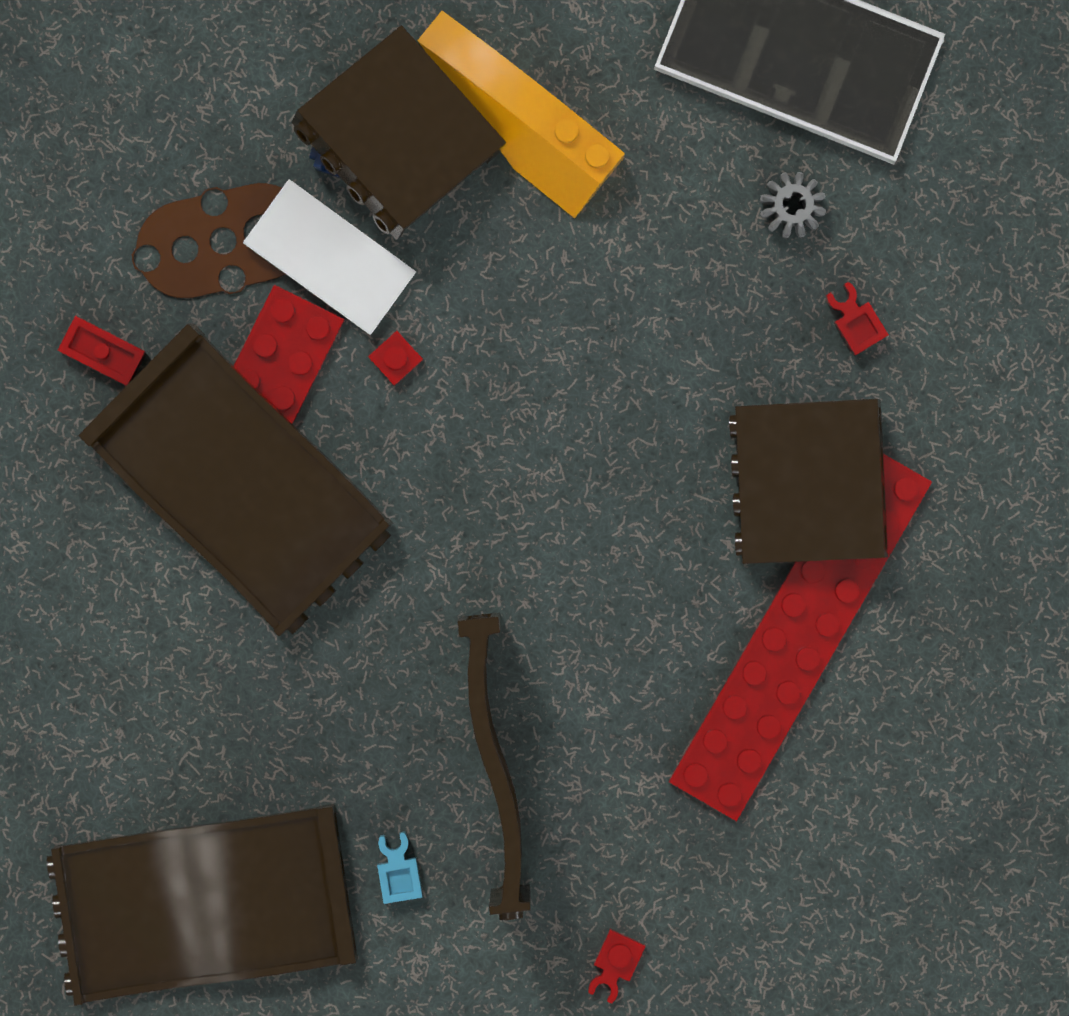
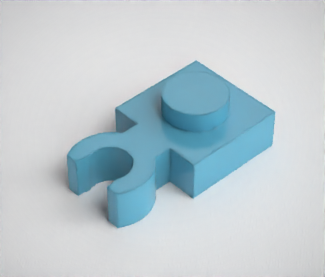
M405 831L400 832L401 845L396 849H391L387 846L385 835H380L379 849L388 858V862L377 865L384 904L423 898L417 857L405 859L404 853L409 845V839Z

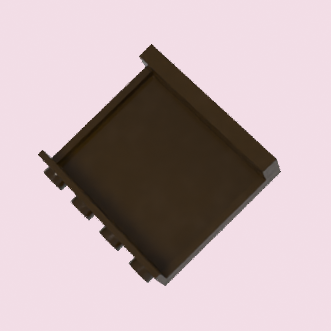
M402 25L296 111L291 122L294 125V132L304 144H311L321 155L320 160L323 166L331 174H338L347 184L346 188L352 199L360 205L364 203L374 214L373 220L378 228L385 234L390 233L396 240L402 236L405 229L485 162L488 164L495 158L507 143Z
M880 399L735 406L736 415H730L729 418L731 439L737 438L738 453L731 456L733 478L739 477V493L733 494V510L735 517H741V532L735 533V551L737 556H742L743 564L888 557Z

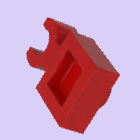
M847 282L843 285L848 293L846 302L840 303L836 301L831 292L826 295V302L833 310L841 312L843 317L834 322L851 353L855 356L889 334L869 302L858 307L855 302L857 298L856 289L850 282Z
M610 928L594 961V966L603 969L601 975L595 976L590 981L588 987L589 994L593 995L599 984H607L611 988L607 1002L613 1003L618 996V985L616 983L618 978L630 981L646 945Z

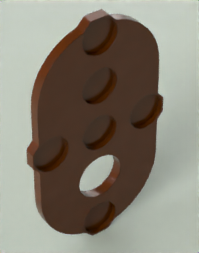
M268 183L249 184L227 190L214 187L206 189L201 196L175 201L158 208L146 219L140 229L136 249L131 254L134 268L139 270L134 263L136 250L144 245L155 247L160 254L159 265L150 272L139 271L143 273L144 277L154 288L176 298H195L221 291L228 294L239 293L247 285L273 280L286 275L243 244L246 223L254 216L263 215L282 187ZM217 189L226 195L228 206L222 214L211 216L203 211L201 200L207 191ZM226 227L235 233L237 243L231 252L219 254L212 249L210 237L216 229ZM182 236L193 238L198 245L197 257L188 263L177 261L172 254L173 243ZM227 266L240 267L245 274L244 286L236 292L225 291L220 286V272Z

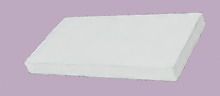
M290 179L243 242L247 247L369 335L372 334L416 273L414 269Z

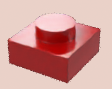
M398 331L394 332L368 356L394 386L423 361V358Z

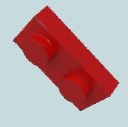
M77 316L74 317L57 350L126 386L134 379L147 353Z

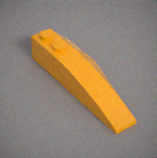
M444 11L438 14L417 40L431 59L507 142L501 153L512 168L574 219L624 159L625 153L530 76Z

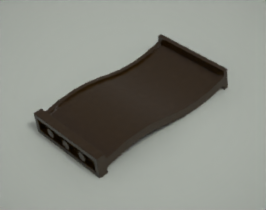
M188 323L78 435L105 460L140 498L239 591L273 627L274 632L278 636L282 635L286 630L293 635L309 619L304 612L314 602L321 607L337 591L332 584L341 575L348 580L364 564L359 557L369 547L376 552L392 536L387 529L393 522L384 516L364 493L276 409L205 337V334L192 323Z
M500 612L463 616L458 620L459 637L470 638L468 690L474 735L499 808L504 837L505 870L503 885L500 888L491 889L489 911L490 915L499 914V920H514L523 918V912L531 910L530 884L520 885L522 855L520 815L514 785L492 722L487 692L486 664L490 634L500 633L501 631Z
M335 804L232 821L58 845L51 849L52 856H47L48 875L50 880H56L58 893L52 897L54 915L56 919L61 918L63 933L58 935L61 957H67L69 972L64 974L65 990L67 996H73L74 1006L82 1005L86 1002L138 993L244 980L339 964L340 966L354 964L357 962L358 956Z

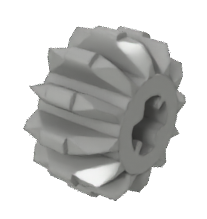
M786 172L780 175L782 188L776 182L769 181L766 186L775 196L764 194L760 196L759 200L763 204L772 205V208H767L760 212L761 218H768L773 215L776 218L770 223L768 229L773 232L780 223L783 224L782 238L785 239L789 238L792 226H795L798 238H803L806 235L803 222L810 229L816 230L819 224L811 215L820 217L826 213V209L823 207L814 206V203L825 199V193L812 195L810 191L816 187L818 182L812 179L806 187L802 186L804 174L801 172L796 174L794 184H791ZM791 196L799 198L797 204H803V209H798L794 215L786 212L788 207L783 208V201H788Z

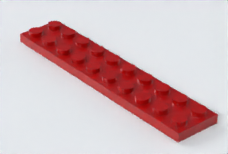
M885 454L883 456L888 557L794 562L668 781L735 821L738 820L932 483V481Z

